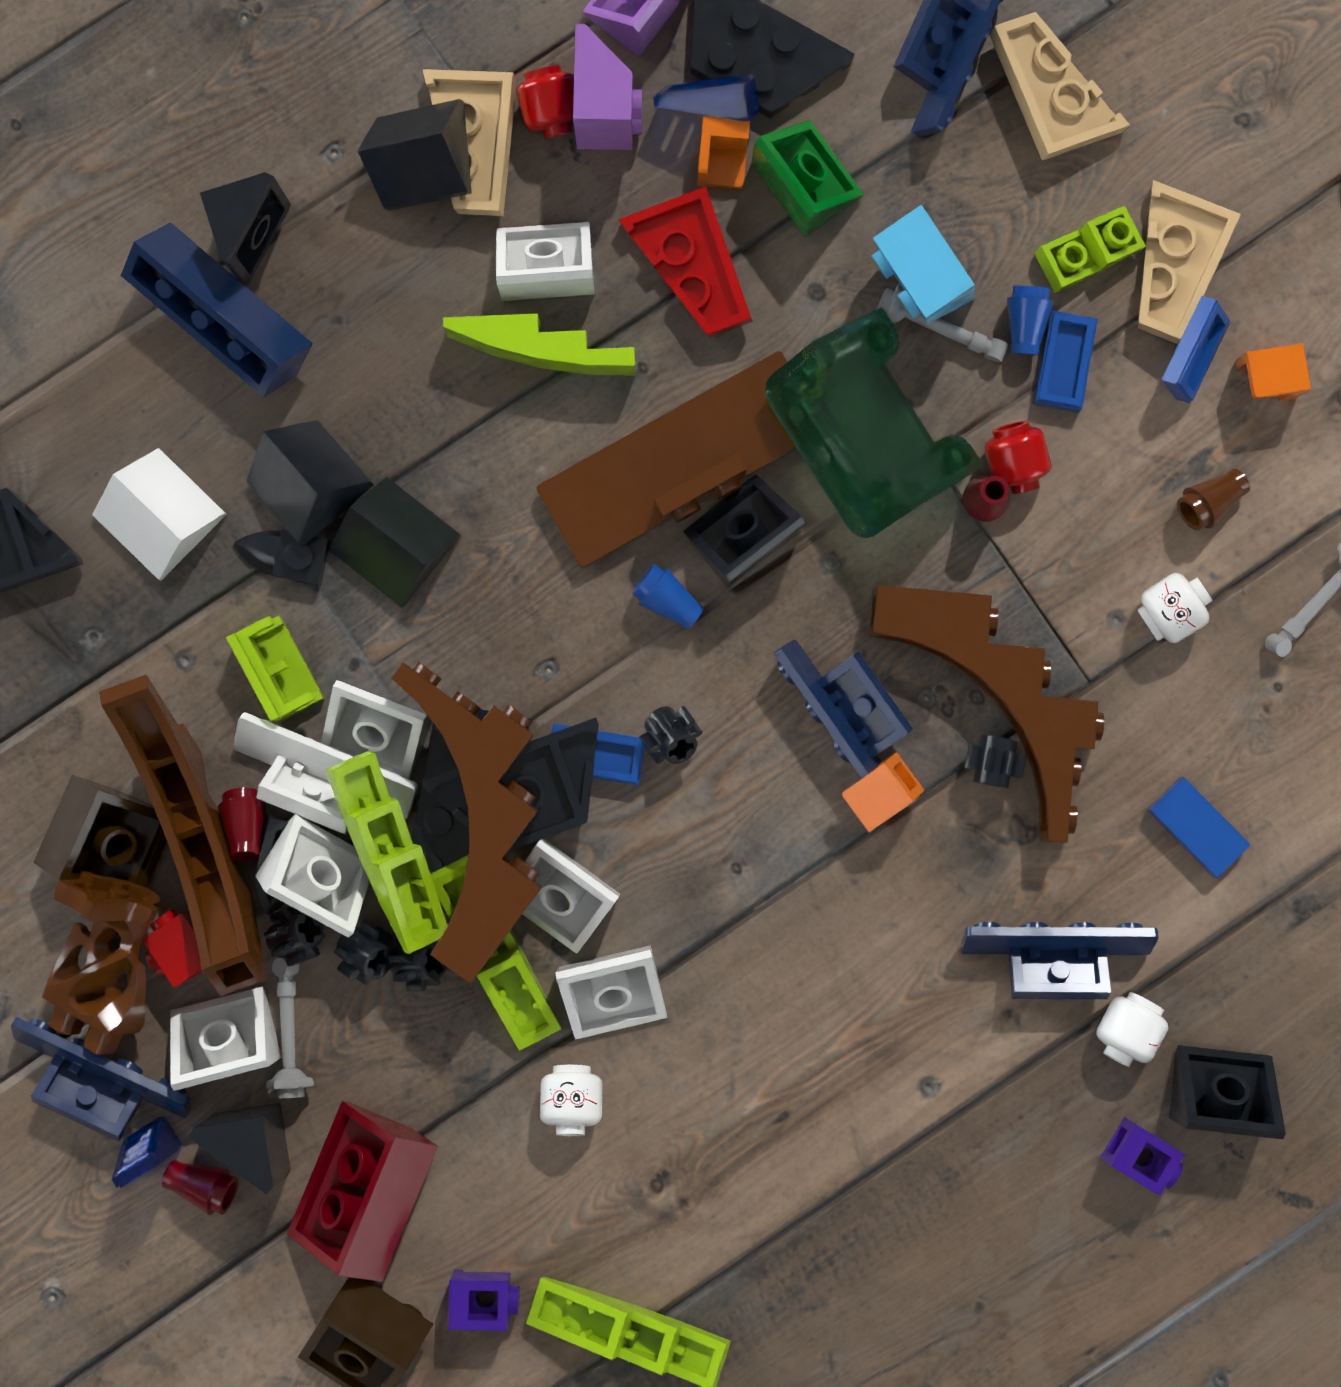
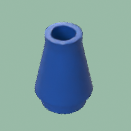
M1013 286L1012 297H1007L1012 354L1039 355L1042 337L1054 301L1049 300L1050 288Z
M653 564L632 592L640 600L638 605L680 624L687 630L695 623L704 610V607L691 596L667 567L662 570L656 564Z

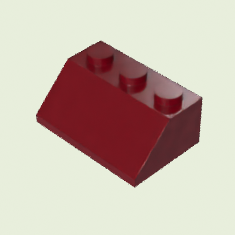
M342 1101L287 1235L338 1276L383 1282L438 1146L406 1125L350 1102Z

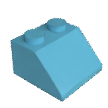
M922 205L873 237L874 245L878 251L872 254L871 257L886 279L894 275L904 289L897 296L912 319L921 315L926 324H929L975 299V284Z

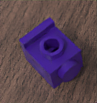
M1124 1117L1100 1158L1113 1168L1161 1196L1165 1187L1170 1189L1179 1179L1183 1170V1164L1180 1162L1185 1154ZM1143 1148H1148L1150 1151L1149 1160L1146 1163L1138 1164L1136 1160Z
M454 1269L449 1280L448 1330L507 1331L510 1315H519L520 1286L510 1285L511 1272H464V1270ZM492 1291L495 1295V1300L492 1303L485 1304L479 1300L478 1292Z

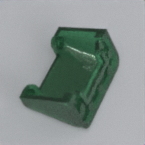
M883 307L812 341L774 372L767 380L765 387L766 398L773 412L846 526L852 533L861 538H870L877 535L984 467L973 447L961 436L950 434L936 442L933 441L885 366V363L891 360L898 352L900 342L899 334Z

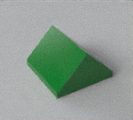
M811 120L762 135L754 142L751 163L804 237L811 234L864 195Z

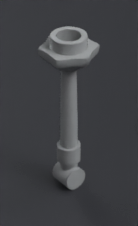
M898 284L895 291L889 288L885 289L875 313L882 317V327L889 328L893 323L906 318L966 345V348L979 354L981 352L985 353L984 357L992 362L1002 363L1008 348L1006 342L996 338L988 340L987 336L976 331L972 333L941 319H937L929 324H926L921 315L912 319L897 296L904 291L902 286Z
M1339 543L1337 552L1339 554V566L1341 567V543ZM1341 569L1294 618H1290L1281 627L1282 631L1279 634L1273 633L1266 638L1265 648L1280 657H1285L1290 653L1292 649L1291 641H1296L1305 631L1304 627L1341 587Z
M286 957L276 958L272 964V971L279 977L277 997L280 998L283 1069L279 1070L272 1079L266 1082V1089H274L276 1091V1098L304 1097L305 1087L314 1086V1082L311 1077H307L300 1069L295 1068L294 996H296V981H293V976L298 973L299 964L288 967Z

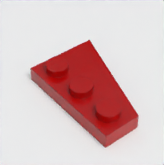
M706 186L618 219L709 338L753 322Z

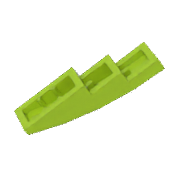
M538 313L443 317V328L448 338L492 356L549 370L585 375L636 376L634 347L588 349L586 330L541 332Z
M367 751L326 768L327 777L359 859L404 952L410 954L439 940L448 925L422 847L412 843L399 801L389 796L376 754Z
M468 855L431 873L439 901L450 920L464 886ZM511 929L477 974V978L518 1050L521 1051L561 1030V1025Z
M544 1276L540 1278L526 1321L527 1325L610 1360L619 1357L659 1375L668 1372L701 1387H717L731 1343L728 1339L660 1313Z

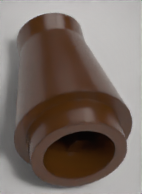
M1232 469L1226 474L1184 489L1183 496L1177 500L1178 512L1184 522L1194 530L1212 528L1242 496L1250 491V484L1240 470Z

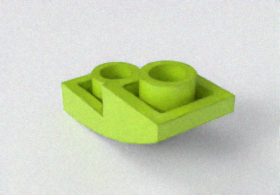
M1124 205L1086 222L1076 231L1040 246L1034 254L1054 293H1057L1143 250L1146 245Z

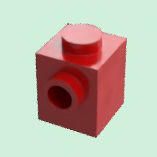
M172 909L150 924L154 932L142 940L148 949L144 952V956L150 967L158 975L165 974L172 986L176 988L203 972L189 911L177 914Z

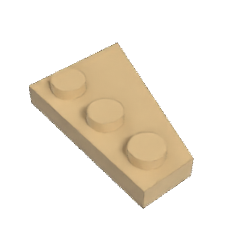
M1037 12L993 27L990 38L1042 161L1120 134L1130 126L1120 112L1115 115L1100 97L1103 92L1093 80L1088 82L1071 62L1072 54Z
M423 69L432 105L456 99L464 101L472 194L451 198L453 209L458 214L503 216L517 78L513 72Z
M1153 180L1138 329L1179 344L1201 296H1204L1239 221L1240 213Z

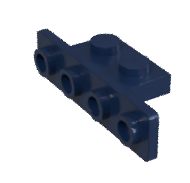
M1003 0L922 1L893 66L928 90L911 129V132L917 136L940 133L951 122L955 113L954 103L961 88L972 76L974 70L972 63L979 47L987 40L991 33L992 18L998 5Z
M792 640L774 652L779 660L778 667L783 677L789 683L798 687L806 699L805 705L809 714L815 721L824 724L833 737V746L837 754L844 761L850 762L861 778L873 771L882 762L877 754L913 730L859 652L823 677L796 640Z
M980 922L973 925V927L965 929L961 941V953L1008 954L1012 999H1108L1111 988L1107 955H1149L1159 936L1157 928H1143V925L1139 923H1123L1116 927H1096L1092 923L1079 922L1068 927H1048L1047 924L1042 922H1030L1020 927H1001L1000 924L995 922Z
M16 1017L11 1024L13 1037L16 1041L53 1057L31 1095L32 1102L118 1142L121 1140L142 1100L182 1118H186L191 1110L190 1098L185 1095L186 1090L183 1088L174 1091L171 1087V1080L162 1078L158 1083L143 1076V1070L128 1060L118 1058L116 1062H113L95 1054L84 1047V1040L75 1038L73 1042L63 1039L56 1035V1030L49 1027V1024L42 1020L31 1018L27 1022Z

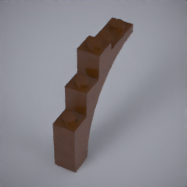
M877 585L873 589L869 636L906 643L940 657L969 676L996 702L1016 731L1032 768L1039 800L1040 840L1068 843V834L1075 833L1078 817L1077 806L1071 805L1072 786L1077 787L1081 778V759L1075 758V749H1095V741H1101L1104 732V714L1098 712L1099 701L1041 696L1042 688L1047 689L1051 679V661L1044 660L1045 648L988 643L989 636L996 635L998 626V608H991L992 595Z
M418 661L412 669L402 662L391 679L420 704L442 734L458 767L468 806L470 847L464 886L452 919L432 951L431 956L471 984L542 888V885L535 880L540 874L535 868L518 856L515 857L512 863L504 857L539 811L531 805L536 797L517 782L512 780L507 787L500 782L534 737L526 729L532 721L509 704L503 712L493 705L483 720L476 716L481 707L459 691L451 698L437 687L442 678Z
M147 675L100 691L101 706L126 747L164 831L188 904L202 971L220 996L266 980L267 976L252 892L234 865L233 860L230 859V848L219 811L208 793L202 752L183 723L177 724Z

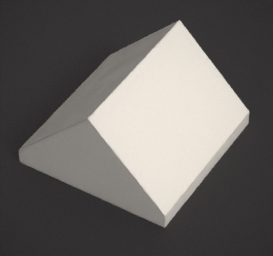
M589 222L497 228L496 281L502 301L595 295Z
M158 448L112 475L92 515L158 580L162 581L227 514Z
M336 680L332 688L321 744L354 757L367 751L374 752L380 768L410 780L433 722L424 713Z
M295 814L289 820L255 875L263 890L269 895L348 938L354 933L369 879L355 847Z
M541 839L525 862L540 873L535 880L542 885V888L523 912V915L577 954L619 898L620 893L546 839Z
M651 945L561 966L555 972L575 1040L668 1018Z
M263 986L170 1010L171 1087L174 1091L264 1068L282 1058Z

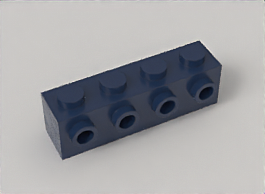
M170 222L134 241L120 276L263 398L297 376L313 343Z

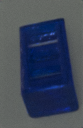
M751 74L666 85L653 97L656 108L742 122L751 121L759 113L755 76Z
M160 1116L127 1136L123 1141L111 1179L116 1188L119 1186L120 1188L124 1187L181 1149L180 1146L182 1144L165 1117Z

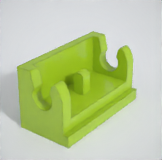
M271 616L265 617L226 637L271 722L281 723L325 699L281 616L271 618Z

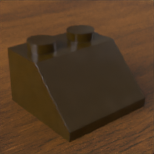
M72 774L33 863L60 881L79 879L82 871H88L95 875L126 880L147 888L167 840L153 805L114 788Z
M348 1277L298 1358L342 1387H395L412 1362L433 1323L424 1318L422 1313L414 1306L401 1303L384 1292L377 1282Z

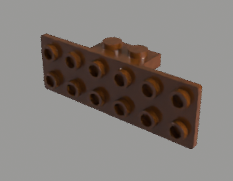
M777 351L539 484L537 492L579 566L585 568L674 518L676 523H679L701 510L699 503L713 495L719 500L732 494L743 486L740 480L822 435L825 431V426L783 353Z

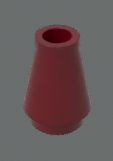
M978 476L965 487L963 493L964 507L970 516L979 521H994L1000 518L1009 506V486L999 476ZM986 487H990L993 493H997L998 500H992L986 495Z
M241 787L230 789L222 794V802L218 805L219 815L230 848V859L235 862H250L258 859L260 856L259 845L266 802L256 798L258 790L253 788Z
M172 1160L163 1174L162 1187L172 1190L208 1215H212L214 1212L223 1215L228 1211L238 1189V1178L230 1175V1171L227 1168L182 1163Z

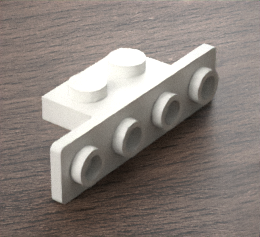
M242 713L237 722L233 748L238 752L272 765L259 784L256 798L345 834L347 827L325 769L354 756L249 713ZM380 768L389 796L398 799L404 819H407L412 809L418 784Z

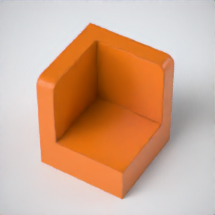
M703 116L697 186L737 190L743 188L750 120Z
M1303 343L1248 351L1235 361L1237 370L1247 369L1251 394L1254 399L1278 396V401L1296 399L1311 390Z
M895 752L881 762L873 771L847 788L842 796L867 831L871 832L914 802L925 789L899 754Z

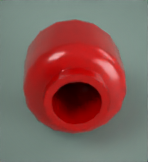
M560 65L548 66L523 74L525 81L517 87L516 94L525 127L531 131L543 130L545 139L571 133L570 123L574 122V75L566 71L561 72Z
M1028 421L1014 422L992 430L993 437L984 445L991 476L1003 478L1008 483V486L1011 487L1013 494L1025 493L1039 488V479L1047 475L1052 468L1042 430L1037 427H1030Z

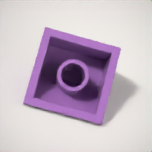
M576 24L573 121L577 149L633 150V135H642V90L633 89L632 71L586 24Z

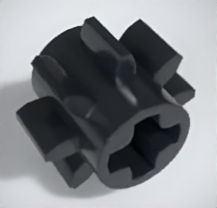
M666 706L654 710L647 717L644 725L646 733L639 736V739L657 764L663 762L665 758L672 764H679L688 760L695 753L698 746L696 737L702 734V730L685 706L679 708L677 712L673 708Z
M982 735L980 746H968L964 767L975 769L973 782L1009 788L1011 777H1023L1026 755L1015 754L1017 741Z
M293 907L284 908L269 915L273 924L268 928L267 932H264V937H266V944L272 957H286L287 966L291 967L320 955L317 946L326 937L321 922Z
M362 921L360 927H355L354 933L349 938L343 934L340 936L334 954L343 959V961L339 964L337 970L350 980L356 978L364 985H368L370 979L375 980L383 977L393 964V962L388 960V957L394 954L387 946L393 936L379 926L375 928L366 921Z
M397 938V946L392 950L394 955L388 957V960L393 962L390 968L394 975L393 981L406 982L407 991H425L427 986H439L441 984L440 977L443 976L447 967L431 956L438 941L407 954Z

